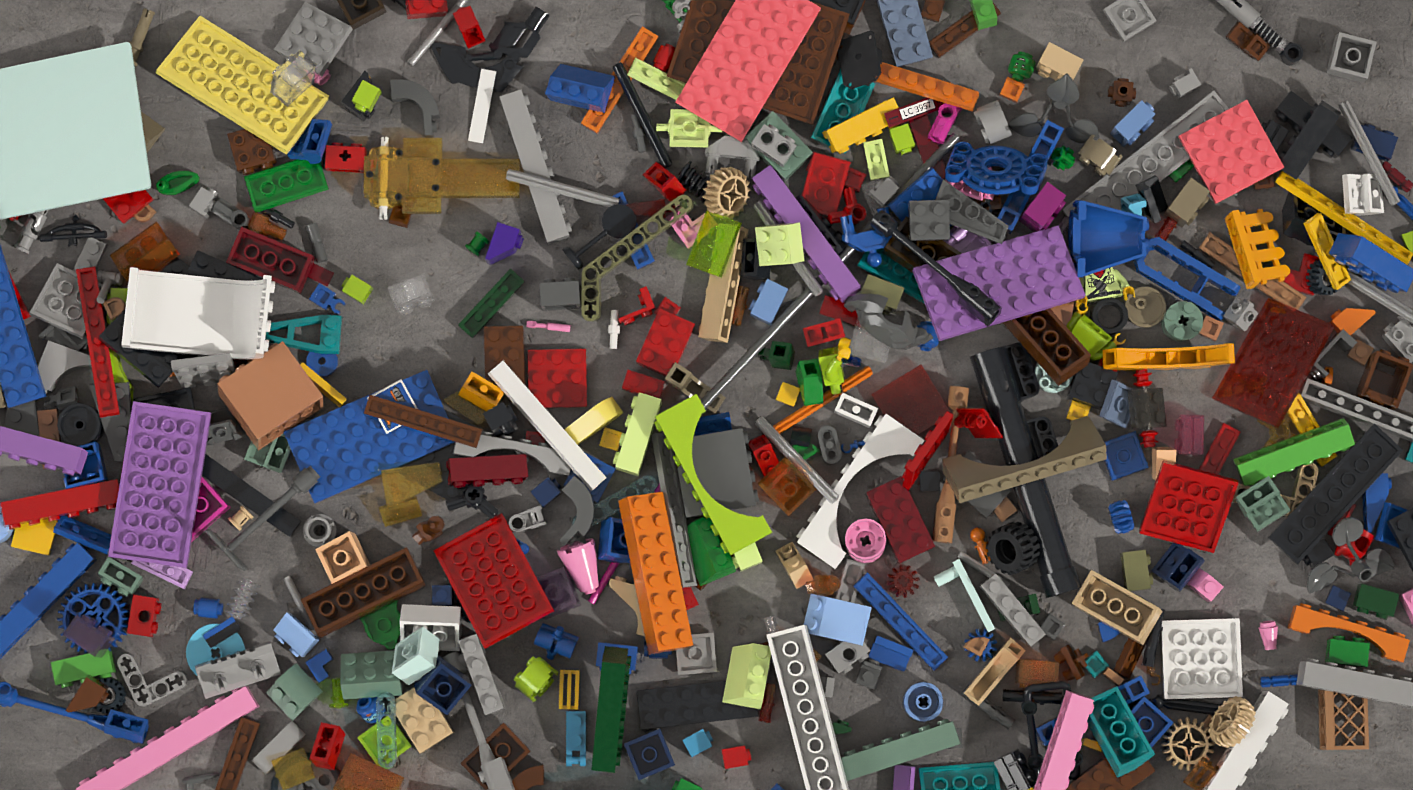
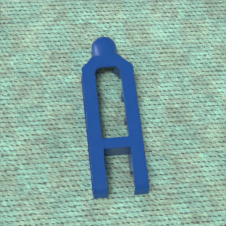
M1160 237L1148 239L1149 248L1146 250V256L1149 251L1156 250L1196 274L1199 278L1190 292L1178 285L1179 282H1173L1163 276L1162 272H1157L1145 265L1144 259L1146 256L1133 260L1136 272L1183 301L1192 302L1200 311L1208 316L1221 321L1225 312L1200 296V292L1206 282L1232 296H1236L1241 287Z

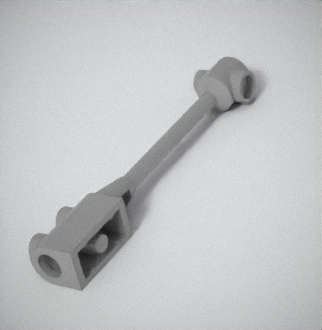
M453 652L443 657L444 660L465 674L467 672L466 668L468 667L463 653ZM467 691L462 699L479 744L482 770L478 772L479 778L482 783L486 782L487 790H515L505 760L502 757L495 759L490 746L486 743L469 692Z

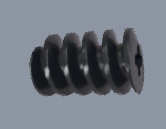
M690 160L679 172L678 181L681 183L685 180L683 187L687 188L690 186L689 192L696 191L695 197L698 198L706 194L704 188H707L706 181H708L709 176L702 178L703 171L696 173L698 166L690 168L692 163ZM702 197L701 202L704 203L706 199Z

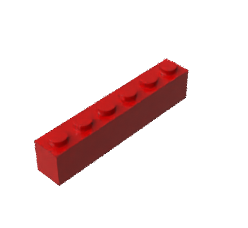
M118 479L0 502L4 527H9V530L20 528L21 524L29 523V526L40 524V520L44 519L52 522L60 520V516L64 515L72 518L79 516V512L87 511V514L99 512V508L106 507L107 510L116 509L119 492Z

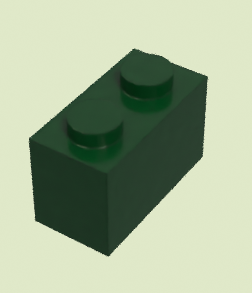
M1358 584L1352 607L1357 608L1359 613L1368 614L1372 612L1376 613L1375 617L1387 620L1388 617H1394L1400 594L1365 584Z

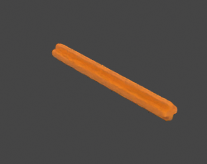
M866 366L841 383L842 393L873 374L871 368ZM830 389L823 393L822 404L803 406L773 425V427L781 434L842 395V393L833 395Z

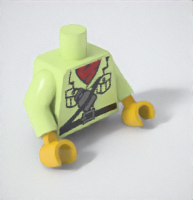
M1110 267L1084 277H1079L1086 296L1083 299L1076 300L1075 306L1078 308L1079 303H1084L1085 307H1087V303L1100 301L1104 298H1119L1122 296V292L1124 300H1128L1127 295L1132 294L1135 297V291L1118 270Z

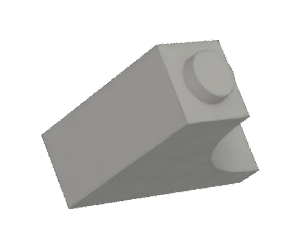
M48 340L38 365L46 394L47 391L54 392L60 380L70 372L84 367H92L90 355Z

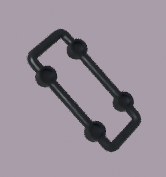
M1065 681L1031 684L1024 689V700L1021 703V709L1027 717L1031 755L1028 757V765L1033 770L1036 781L1043 763V756L1038 751L1034 714L1037 712V703L1032 699V692L1063 689L1065 696L1066 690L1071 691L1070 685ZM1081 751L1076 753L1074 759L1075 767L1073 772H1070L1069 780L1076 779L1080 775V764L1083 762Z

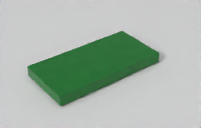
M297 159L244 176L255 213L329 190L321 162L310 164L308 160Z

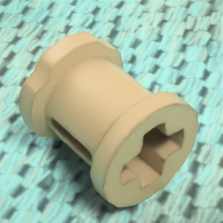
M241 505L240 510L233 517H229L228 520L241 531L242 526L249 519H252L253 516Z

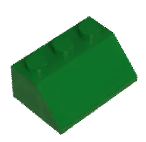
M702 517L687 526L695 575L700 586L736 572L729 552L725 554L720 545L723 542L719 535L715 536L710 527L713 525L710 517L707 519Z

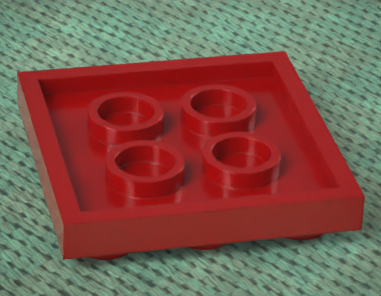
M586 349L528 350V389L545 408L587 407Z

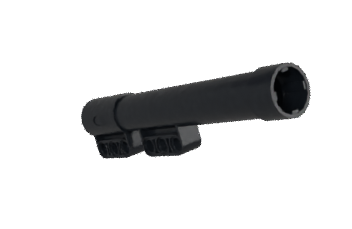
M1017 342L971 356L970 360L986 410L990 413L993 423L998 427L1003 438H998V442L1006 466L1037 460L1057 448L1058 443L1050 420L1044 416L1026 420L1021 403L1037 395L1040 390L1029 352L1024 346ZM1014 348L1019 351V357L1014 354ZM1020 367L1025 369V375L1020 373ZM1026 385L1031 388V394L1026 392ZM1038 422L1043 425V431L1038 429ZM1043 441L1048 442L1049 449L1044 448ZM1045 478L1013 487L1024 524L1028 525V529L1034 531V536L1038 538L1036 541L1040 544V548L1037 549V551H1040L1039 556H1037V564L1046 598L1081 588L1076 567L1072 564Z

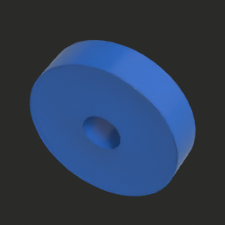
M309 352L306 363L320 377H327L337 369L338 357L336 354ZM321 358H325L326 360L325 364L323 365L319 364V360Z

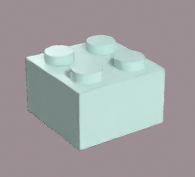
M422 626L395 645L392 674L408 685L420 680L422 676L436 667L440 639Z

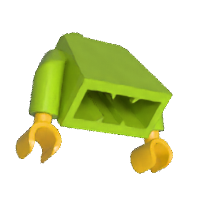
M1079 303L1077 312L1073 313L1071 320L1066 325L1070 332L1091 354L1090 359L1093 361L1103 358L1102 350L1117 348V346L1124 344L1126 339L1122 342L1117 341V336L1121 333L1116 334L1113 337V341H1111L1112 337L1086 316L1088 306L1084 311L1079 309L1082 303Z
M845 337L840 339L838 346L819 350L818 358L825 386H830L833 395L843 392L841 383L844 382V372L841 359H849L851 349L849 348L851 339Z

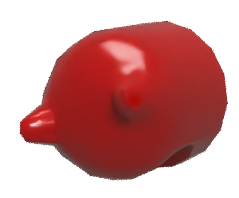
M1364 529L1359 539L1350 542L1360 559L1366 554L1374 539V536ZM1347 543L1342 546L1336 545L1335 556L1342 555L1349 559L1351 566L1356 559L1348 548Z

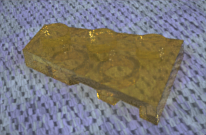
M439 462L381 470L387 510L442 482Z

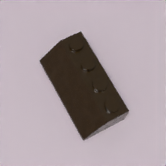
M906 216L897 230L909 239V218ZM893 236L882 252L911 273H913V268L926 264ZM943 240L912 241L935 261L962 254Z

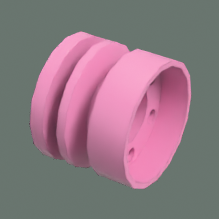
M866 518L859 519L850 525L845 536L846 550L850 557L861 563L874 562L880 558L885 550L886 535L879 523ZM869 538L870 545L862 546V541L860 540Z

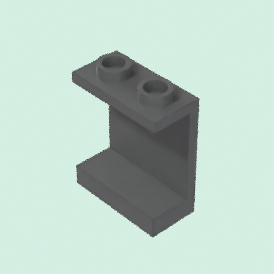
M1344 329L1337 332L1305 366L1308 370V375L1313 379L1321 380L1329 374L1318 362L1335 343L1344 352L1356 345L1357 341Z

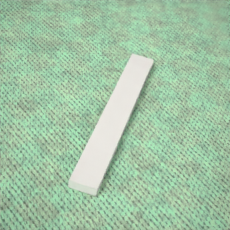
M504 361L488 373L491 379L590 491L594 490L606 479L605 475Z

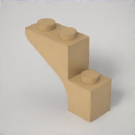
M615 576V579L610 578V587L636 612L638 618L636 634L645 637L635 583H626V578Z
M1010 638L975 677L964 694L979 706L1026 650Z

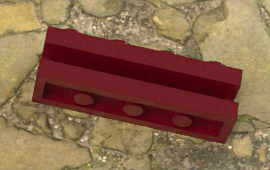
M526 454L449 458L446 462L447 470H449L448 485H454V488L465 487V484H473L474 487L484 486L485 483H492L494 486L503 485L504 482L522 484L528 478Z

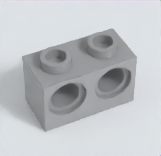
M764 124L751 142V147L781 167H784L797 145L794 144L795 141L791 137L780 135L776 127ZM768 134L772 137V141L764 143L761 137ZM785 145L788 148V152L780 154L777 148Z

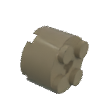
M1091 134L1078 152L1080 156L1078 160L1086 166L1089 164L1094 166V171L1101 177H1104L1105 174L1110 176L1123 156L1121 154L1119 157L1116 156L1115 153L1117 151L1100 138L1097 141L1094 140L1095 135Z

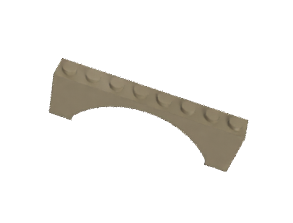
M1085 416L1070 421V431L1062 443L1052 452L1037 460L1019 465L996 466L978 463L962 457L961 454L942 459L943 473L959 503H963L1106 460V444L1090 417Z

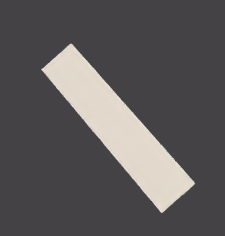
M481 69L468 141L483 143L496 71Z

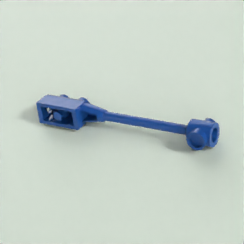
M0 682V705L2 707H12L15 703L87 722L89 725L103 731L105 734L112 735L114 738H123L133 743L141 744L146 739L149 728L148 719L112 709L109 715H89L78 711L67 712L65 711L67 708L18 695L17 688L11 687L7 682Z

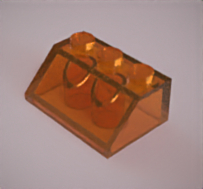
M156 221L110 254V257L122 276L129 282L130 267L158 272L162 267L179 256L180 253Z

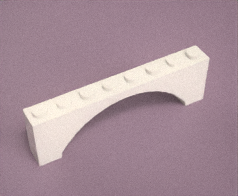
M887 414L884 417L879 416L874 424L877 426L873 433L869 431L863 440L866 442L862 449L859 447L852 455L854 460L851 465L847 463L841 471L843 474L842 478L839 481L836 479L831 485V488L839 495L838 500L832 504L823 497L818 504L821 506L817 513L813 512L807 520L810 522L806 529L802 527L796 536L799 538L797 543L834 569L838 567L847 554L843 551L839 540L837 512L841 496L849 481L862 468L878 459L910 454L914 457L917 447L925 442L921 437Z

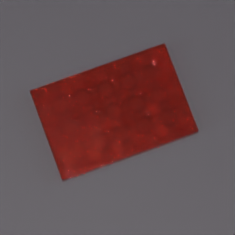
M1268 298L1237 352L1235 363L1230 365L1212 399L1279 428L1335 326Z

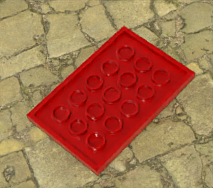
M502 513L433 550L485 649L554 611Z

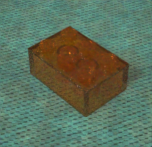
M351 753L333 790H401L404 785V777Z

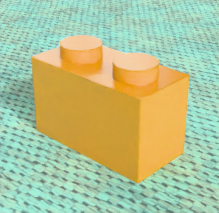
M471 371L458 395L484 411H488L498 405L504 392L498 386Z

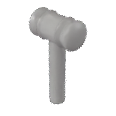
M101 270L97 272L98 282L103 284L97 297V302L104 303L111 284L122 285L124 280L123 273Z

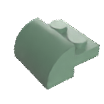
M283 433L259 451L251 441L244 460L282 473L291 449L285 434Z
M1269 476L1236 496L1239 508L1257 532L1290 512V508Z
M296 663L282 674L266 693L293 721L323 691Z

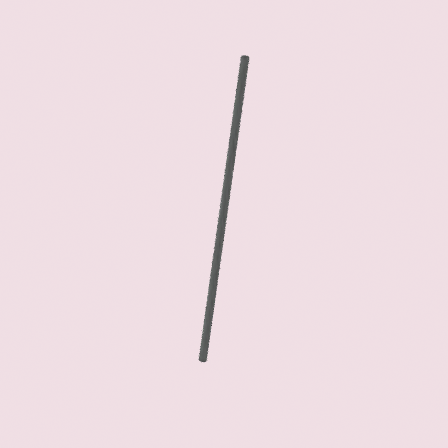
M952 133L882 208L888 207L891 201L931 167L933 168L960 140L959 137ZM872 219L859 233L875 230L870 225ZM847 245L838 254L843 263L855 249ZM817 276V277H816V280L818 281V283L820 284V286H822L823 283H822V281L820 280V278ZM809 287L798 296L700 400L705 409L813 296Z

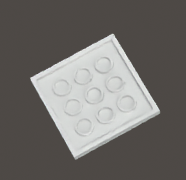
M1239 618L1162 621L1163 699L1243 697Z

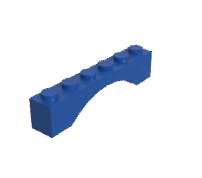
M1047 120L1028 157L1041 153L1047 156L1048 161L1064 128ZM1021 189L1009 193L997 217L1009 226L1008 234L1012 233L1030 195L1023 193Z
M1141 675L1117 686L1127 704L1150 693ZM1057 717L1036 727V734L1042 746L1049 745Z

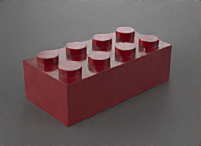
M241 227L226 263L261 278L264 275H270L275 284L301 294L315 257Z
M902 476L865 493L879 524L885 531L886 539L898 564L935 547L909 490L903 487L904 480Z

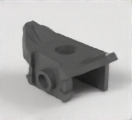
M228 408L209 411L212 414L207 445H214L215 443L232 439L237 440L248 436Z

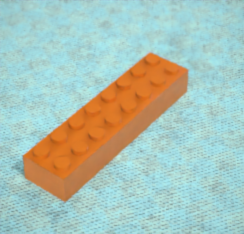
M663 492L629 496L621 499L618 503L648 654L693 646Z

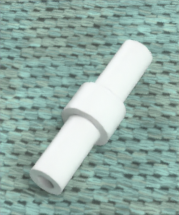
M611 310L610 325H608L610 349H617L618 334H620V326L618 325L619 310Z

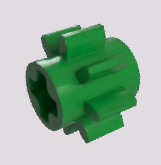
M1065 146L1056 148L1051 157L1054 160L1052 165L1063 171L1071 168L1075 162L1074 151Z

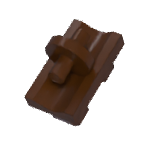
M432 516L428 520L419 523L416 526L418 531L412 537L419 545L424 541L429 542L443 534L442 530L445 525L443 519L440 516Z
M1068 644L1054 655L1058 665L1067 661L1070 667L1062 672L1066 681L1078 680L1085 676L1082 668L1088 666L1084 660L1089 657L1088 653L1082 655L1079 648L1073 652L1070 644Z

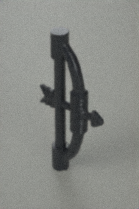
M74 215L72 218L73 223H65V225L51 229L46 234H41L40 241L51 242L53 240L69 239L68 247L72 244L77 246V238H107V231H101L97 226L84 224L83 222L77 223L79 217ZM90 229L94 230V233L76 234V230ZM62 230L72 231V234L53 235V233Z

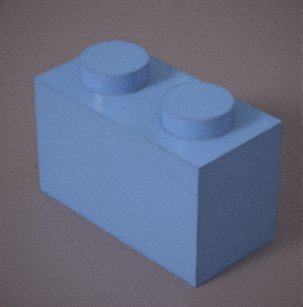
M767 279L765 283L761 282L757 291L760 295L757 300L753 299L749 310H751L750 316L771 326L788 292V288Z

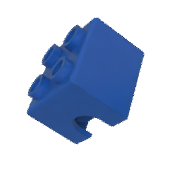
M91 442L77 446L85 449L88 455L81 475L74 473V476L64 473L65 488L70 489L109 481L100 444Z

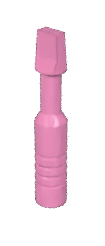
M527 321L526 325L528 328H546L547 330L570 332L571 326L559 323H537L536 321Z

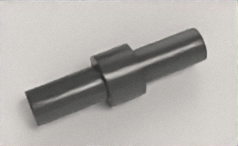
M636 114L631 115L634 128L632 130L633 137L636 139L639 153L646 152L643 138L645 133Z

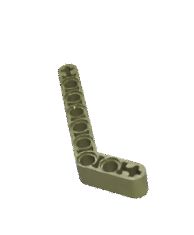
M678 196L583 268L581 313L586 321L594 322L601 316V279L687 215L694 206V202L689 196ZM681 200H688V208L685 209L684 207H681L678 210L681 213L678 215L677 211L674 208H672V206L675 205V207L678 208L682 205L680 202ZM666 211H672L674 213V217L671 221H666L664 219V213ZM652 222L658 224V230L654 233L648 230V226ZM636 234H641L643 237L642 242L637 245L634 244L633 237ZM623 245L626 246L627 253L624 256H619L617 253L618 248ZM606 257H609L612 261L611 266L608 268H604L602 265V260ZM589 269L596 271L594 279L589 280L587 278V271ZM590 288H594L596 291V296L593 299H589L586 294ZM586 301L596 302V305L592 304V310L596 311V315H592V318H590V315H587V311H590V305H586Z

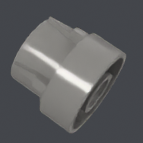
M312 515L304 524L303 536L314 547L319 548L337 537V525L327 515ZM320 525L325 527V534L323 536H317L315 533V529Z

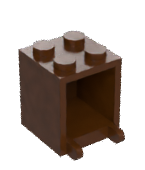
M1380 349V351L1372 353L1367 360L1355 396L1391 410L1397 409L1413 369V364L1409 363L1410 360L1407 358L1391 356V353L1386 350ZM1377 363L1395 368L1394 374L1391 375L1376 369Z

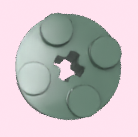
M1181 301L1174 303L1164 313L1161 322L1162 330L1169 339L1177 342H1187L1201 331L1203 327L1202 313L1192 302ZM1185 319L1186 323L1183 325L1179 324L1178 321Z

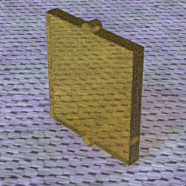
M304 748L271 760L276 772L275 777L279 779L283 790L315 778L310 765L311 761L308 760Z

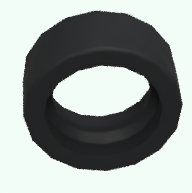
M1112 297L1104 298L1094 305L1091 310L1090 319L1107 334L1114 335L1120 332L1127 324L1128 310L1119 299ZM1105 305L1115 306L1120 312V321L1114 327H1104L1098 320V312Z

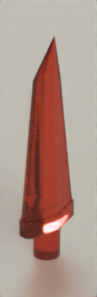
M665 199L626 204V206L633 210L635 215L652 217L666 206Z

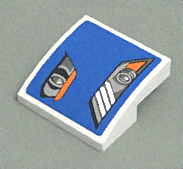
M402 379L372 394L382 399L418 409ZM379 419L386 434L402 426Z

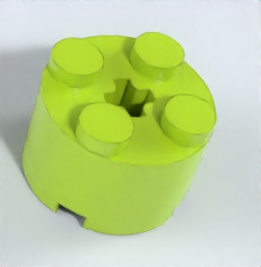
M533 656L526 665L528 667L525 671H520L515 676L514 681L516 682L515 687L532 702H535L536 699L534 697L537 695L541 697L554 682L552 677L554 674L557 676L558 671L541 657L535 658Z

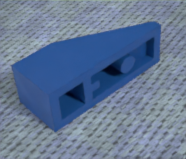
M1382 473L1362 495L1364 530L1369 533L1373 531L1389 494V489L1392 488L1391 478H1388V473Z

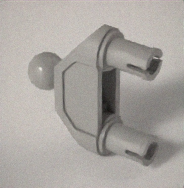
M723 136L705 149V156L707 157L705 174L710 175L711 167H713L712 175L714 174L715 170L718 169V159L721 157L744 159V175L747 176L746 179H749V171H751L750 179H752L756 175L757 162H759L761 156L745 138L741 142L732 136Z

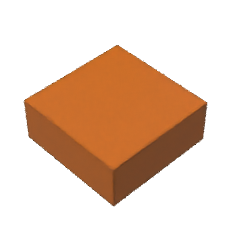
M1007 77L999 96L1017 103L1025 84Z

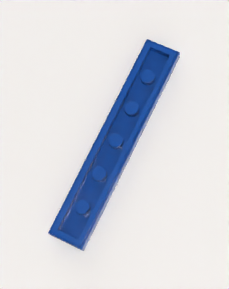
M868 572L853 585L933 671L948 658Z

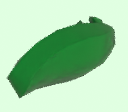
M190 171L172 172L162 177L156 183V189L164 195L180 194L197 184L200 177L197 173Z

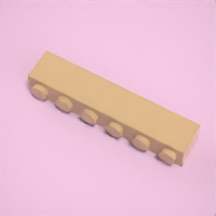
M719 223L716 233V244L713 250L712 265L709 270V282L706 288V298L702 308V320L698 336L708 341L728 343L741 274L743 238H747L749 229L740 225Z

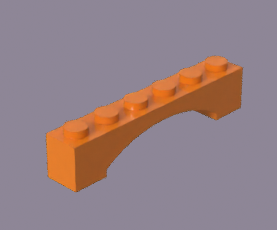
M1300 603L1299 606H1293L1288 629L1304 634H1309L1312 629L1323 627L1347 630L1371 642L1382 653V658L1404 663L1410 642L1409 639H1405L1404 634L1394 632L1392 635L1386 633L1387 629L1375 626L1373 629L1367 627L1368 623L1362 621L1350 622L1346 616H1330V612L1319 609L1317 612L1311 610V606Z

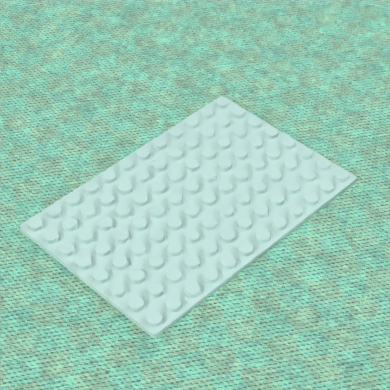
M129 42L0 69V220L146 190L151 187L132 46Z

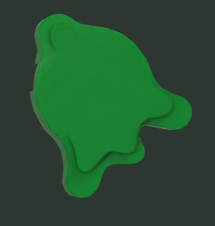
M399 600L360 618L364 624L367 636L372 641L384 645L388 650L395 649V645L400 637L401 614L397 607Z

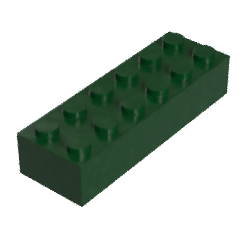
M605 646L591 768L593 771L615 773L616 766H620L631 656H628V648Z

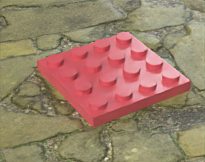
M1248 100L1178 136L1205 187L1210 191L1209 194L1215 204L1284 168Z

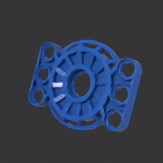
M958 142L954 145L947 163L945 179L952 183L963 180L970 188L987 194H1008L1021 189L1023 193L1033 195L1038 193L1047 169L1048 158L1041 153L1028 157L1024 153L1006 146H985L974 150L970 143ZM992 166H1000L1003 167L1004 170L992 171L988 168Z

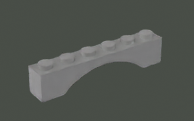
M482 431L477 449L457 442L454 445V455L474 457L490 450H515L534 458L548 473L569 476L570 467L553 448H550V444L539 442V445H532L530 440L520 439L517 442L512 441L510 436L501 435L500 438L492 437L493 433Z

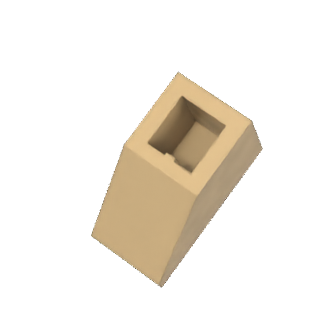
M793 542L775 551L796 589L814 580Z

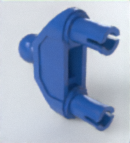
M889 207L876 209L877 212L883 210L890 215ZM852 215L840 217L844 233L841 237L842 242L859 252L869 251L867 263L871 267H878L882 262V257L877 253L876 249L884 248L892 235L888 237L879 236L876 230L857 233L854 229Z

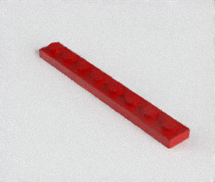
M96 267L76 269L100 418L120 415L109 347L98 339L99 335L106 328L102 304L97 302L100 291Z

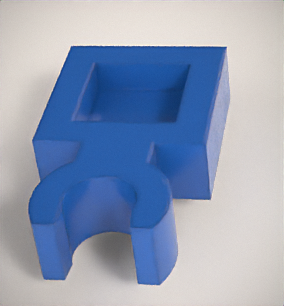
M320 283L309 298L310 301L327 310L328 306H331L332 311L336 314L341 313L335 308L338 303L346 305L343 300L334 299L336 293Z

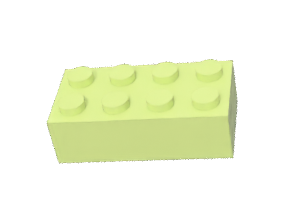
M640 392L638 397H633L631 404L633 413L627 416L625 422L627 431L626 434L622 433L619 441V446L622 447L620 452L616 451L613 460L616 470L639 476L655 426V416L659 414L662 399Z

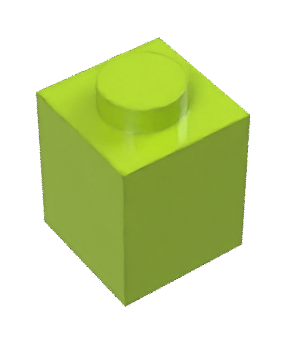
M362 80L352 99L353 104H355L354 108L363 113L365 111L371 113L382 93L380 88Z
M908 123L889 130V136L895 153H901V155L911 153L915 143Z
M351 275L350 278L346 277L341 286L343 287L342 292L362 305H364L373 290L372 286L354 275Z

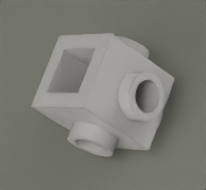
M1235 298L1223 317L1233 327L1245 332L1258 315V312L1253 308L1254 304L1249 300L1244 299L1243 301Z

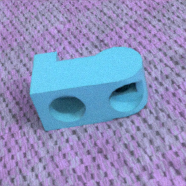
M1138 193L1121 198L1122 211L1142 216V208L1146 207V199Z

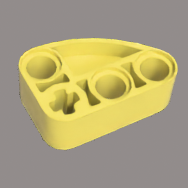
M610 397L595 405L564 430L579 445L622 415L623 411L614 398Z

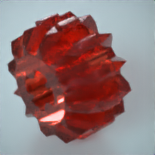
M899 565L900 572L896 568H892L895 576L892 574L887 575L893 581H888L886 584L894 585L889 591L898 590L896 597H899L901 591H903V597L907 598V590L913 595L914 591L911 587L919 588L913 582L919 581L920 578L912 577L917 571L914 570L910 574L909 570L911 567L909 565L905 571H903V565ZM900 576L908 579L905 587H902L900 583L898 584V580L901 579Z

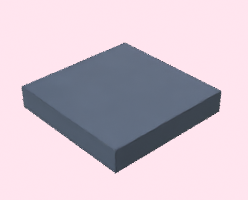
M1111 380L1099 416L1121 428L1127 429L1139 392L1119 381Z

